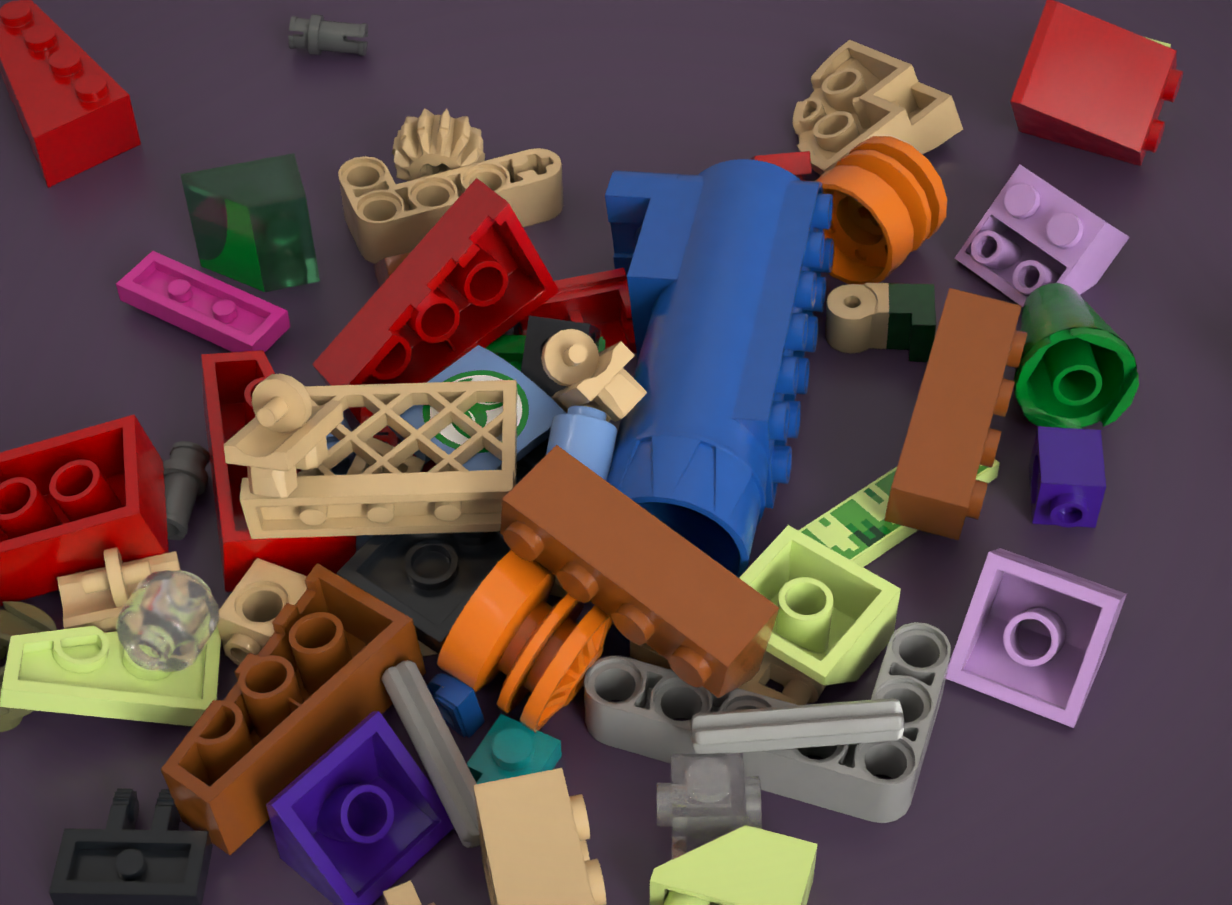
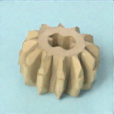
M424 108L419 118L407 116L404 124L401 126V130H398L397 137L394 138L392 154L394 155L397 178L411 181L485 161L481 130L470 126L468 116L456 119L450 117L447 108L442 115H434Z

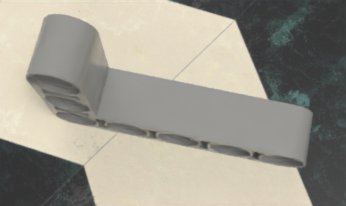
M914 622L905 624L895 630L891 636L871 700L888 698L899 700L903 710L904 721L907 723L904 722L902 738L897 741L700 756L695 754L691 739L692 716L696 713L796 706V704L739 688L717 698L703 686L697 688L685 683L671 669L622 656L601 658L587 670L584 679L585 723L588 732L593 738L608 746L867 821L888 823L904 816L911 805L942 699L951 645L947 636L941 630L927 623ZM610 700H622L620 702H609ZM676 718H685V719H688V720H686V721H676V720H673V719H676ZM813 755L819 756L823 759L815 760L805 756ZM877 774L886 775V776H889V777H891V778H893V779H890V780L880 779V778H878V777H876V776H873V775H877Z

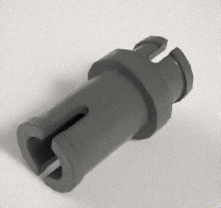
M312 14L310 19L298 18V16H292L290 19L289 31L304 33V35L293 34V36H288L290 49H308L310 55L319 56L322 51L359 54L360 56L366 55L368 42L348 40L347 36L368 37L367 23L356 24L326 21L323 15Z
M189 441L174 443L170 450V458L163 462L168 539L181 540L187 534L188 523L196 497L205 492L209 479L205 470L210 460L209 452L201 445Z

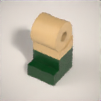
M849 284L839 286L828 294L826 301L825 337L832 348L850 354L860 353L869 348L908 350L909 361L928 362L936 331L934 284Z

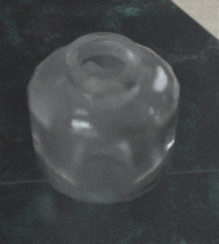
M181 570L153 572L138 584L121 609L116 622L118 639L131 660L138 666L147 670L163 672L182 671L196 662L214 633L220 618L218 604L208 585L200 577L190 572Z

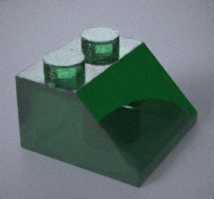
M294 153L180 174L201 267L263 292L320 281L306 194Z

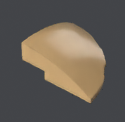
M848 40L838 48L812 75L811 83L814 91L809 98L797 102L793 115V127L799 137L798 149L800 152L810 151L811 168L820 175L833 169L841 158L848 155L859 143L872 136L894 137L911 144L923 155L963 130L952 95L918 82L912 64L852 40Z

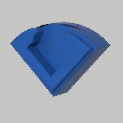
M443 673L436 674L427 684L447 726L462 737L466 736L470 739L485 722L474 689L462 681Z

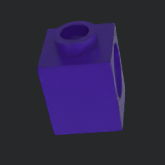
M1037 427L1029 463L1032 524L1058 525L1067 528L1096 527L1106 490L1101 430Z

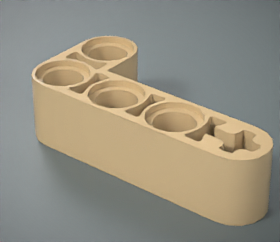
M528 149L395 184L387 166L381 160L374 157H355L346 161L338 171L345 221L361 255L365 260L374 264L386 257L411 252L476 178L509 202L522 227L551 220L558 216L563 208L561 159L556 153L548 149Z

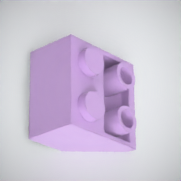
M1019 164L955 259L1023 307L1027 297L1035 289L1046 284H1065L1081 295L1097 284L1130 237Z

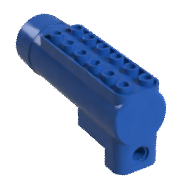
M750 159L721 162L705 169L698 175L615 170L611 175L605 193L608 222L611 225L614 247L615 269L624 268L627 275L638 360L633 378L647 393L620 421L607 482L739 578L748 569L756 527L761 521L764 509H773L778 483L788 484L790 479L791 446H786L788 438H798L801 402L795 401L796 395L807 394L810 361L809 358H804L805 352H815L818 317H813L814 311L823 312L826 277H821V274L831 273L833 266L834 240L825 238L824 229H830L833 197L832 194H823L822 182L801 181L794 174L779 166Z

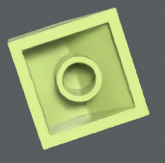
M789 525L739 577L779 607L766 651L824 686L857 681L887 646L894 633L901 588Z

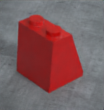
M1047 0L1010 101L1018 131L1141 166L1146 151L1155 153L1161 141L1165 121L1158 120L1164 101L1173 103L1181 85L1183 71L1176 69L1177 50L1060 2Z

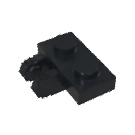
M117 788L113 797V804L110 808L106 829L64 828L49 895L54 905H202L213 848L209 832L179 831L181 817L169 789H161V792H159L151 830H135V823L139 815L137 791Z

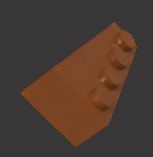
M949 288L892 482L884 521L959 541L965 517L979 519L988 483L976 480L979 465L990 468L993 466L1002 431L990 428L993 414L1002 417L1006 416L1015 381L1003 378L1005 367H1019L1027 337V332L1016 330L1021 305Z
M318 563L305 578L307 590L295 605L286 603L273 620L272 624L275 632L258 655L248 653L235 670L237 682L224 700H213L161 768L182 822L195 831H208L211 842L229 856L270 819L266 807L270 800L373 711H380L383 714L393 704L382 681V675L388 668L397 666L402 661L409 660L416 663L422 676L426 674L413 619Z

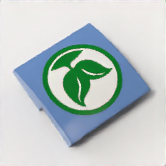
M478 345L427 383L516 380L518 391V462L549 438L553 417L567 413L522 372L493 352ZM503 402L476 403L464 414L483 428L503 412ZM413 405L401 414L400 417L415 429H419L439 412L430 405ZM452 422L430 440L449 455L471 437ZM388 426L401 441L405 440V438ZM500 434V435L497 437V439H498L499 441H501V442H502V434ZM483 448L462 466L469 471L502 470V461ZM420 450L414 453L417 458L424 460L425 464L431 460Z

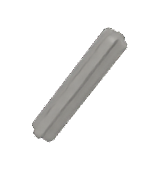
M409 660L402 661L397 666L390 667L383 673V684L462 844L467 848L477 847L480 845L473 787L477 783L416 663Z
M895 698L696 713L692 716L691 720L692 746L695 754L700 756L897 741L902 738L904 731L903 710L899 700Z

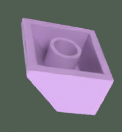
M1002 548L988 552L949 662L946 679L1074 728L1105 656L1127 594Z

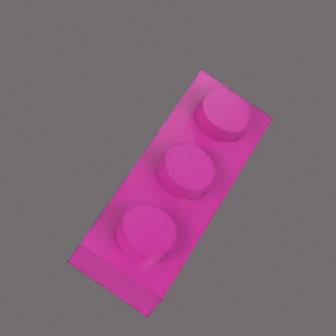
M155 251L149 253L116 283L120 301L231 352L263 350L265 353L291 327L288 310Z

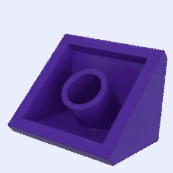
M373 711L266 804L280 859L334 905H372L383 894V891L388 890L454 828L436 790L380 711Z

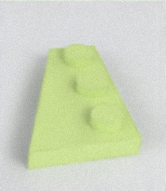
M219 610L200 612L199 621L167 625L165 617L141 619L138 629L104 633L94 625L11 636L1 688L0 707L194 726L213 700H217L221 637L215 615Z

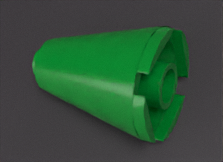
M1051 283L1035 289L1027 297L1023 306L1020 331L1027 332V337L1019 367L1015 368L1014 393L1024 415L1029 422L1043 427L1082 429V427L1093 425L1100 421L1103 427L1116 421L1132 404L1139 387L1137 364L1133 352L1119 335L1070 286Z

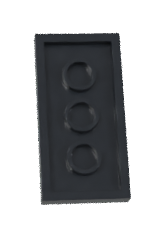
M549 438L517 462L516 485L546 456ZM500 531L373 535L337 572V575L412 618L418 641L439 654L464 606L489 572L511 549L506 544Z

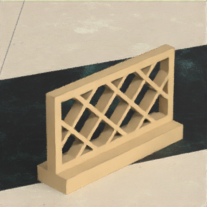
M495 380L305 386L312 406L324 405L330 400L342 401L343 411L349 407H366L374 415L352 432L341 423L336 426L330 433L340 441L328 449V458L318 468L301 470L297 473L298 487L288 497L276 498L254 495L250 493L248 478H242L240 503L251 539L500 531L502 499L516 486L517 381ZM503 402V412L483 428L464 414L476 403ZM413 405H430L439 412L419 429H415L400 417L401 414ZM453 422L471 438L448 455L434 444L431 439ZM388 425L405 440L382 457L365 442ZM500 434H502V442L497 439ZM485 448L502 461V470L469 471L462 465ZM418 450L437 464L428 472L402 473L396 468ZM352 452L356 453L370 465L361 474L335 475L330 471Z

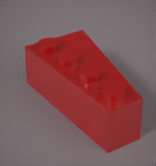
M32 0L11 1L4 4L0 8V74L12 103L15 105L22 127L28 136L47 187L56 185L141 145L130 95Z
M476 178L312 365L327 386L427 383L479 345L486 348L560 290L509 202ZM361 407L347 408L346 411L360 426Z
M264 351L201 354L203 406L225 592H232L257 558L308 576L317 563L337 574L356 553V536L251 539L240 503L242 478H248L247 466L227 464L225 461L223 444L255 418L252 406L253 391L262 380L275 374ZM296 469V473H299L302 469Z

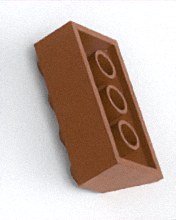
M556 445L502 499L500 534L503 535L508 547L520 558L529 562L536 560L556 575L560 585L574 599L583 603L590 601L609 615L616 628L627 639L639 645L646 643L666 658L674 673L685 683L697 688L703 686L717 698H720L750 681L758 673L779 607L561 447Z

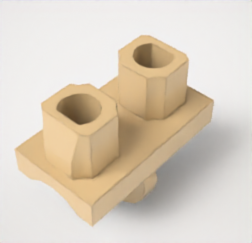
M567 329L561 330L550 337L543 347L541 360L544 371L557 384L568 386L551 397L565 412L571 406H587L605 412L607 422L610 420L616 422L624 418L647 393L623 368L635 355L621 341L598 353L597 346L590 336L579 330Z
M272 374L262 380L252 393V406L256 417L223 445L227 464L247 466L250 493L285 498L298 487L296 469L308 470L318 468L328 458L326 436L344 420L342 401L330 400L324 405L312 406L309 393L301 382L285 374Z
M115 547L104 550L106 567L57 577L63 608L64 629L95 625L104 633L119 631L121 628L139 625L141 619L165 617L167 625L181 623V615L189 613L176 551L123 563L119 548Z

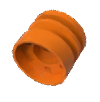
M872 136L859 143L848 155L841 158L833 169L825 172L815 180L822 182L823 194H832L833 197L830 229H824L825 238L834 240L833 266L831 273L828 274L847 284L879 283L905 261L910 252L917 250L926 239L936 233L946 218L947 196L941 177L930 161L911 144L891 136Z
M510 550L489 572L464 606L440 650L437 665L452 677L474 689V692L485 687L499 672L505 674L507 677L497 701L498 708L505 713L513 710L530 691L532 694L523 709L520 722L536 733L557 711L567 706L581 689L587 670L601 657L604 641L613 620L594 605L577 624L576 620L585 603L574 599L568 593L554 607L549 605L547 601L554 586L556 575L536 560L532 562L526 561Z

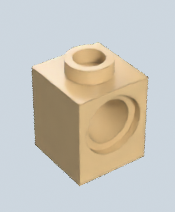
M257 558L215 615L225 656H228L239 666L248 653L258 655L275 632L272 622L286 603L295 605L307 590L305 583L307 576Z

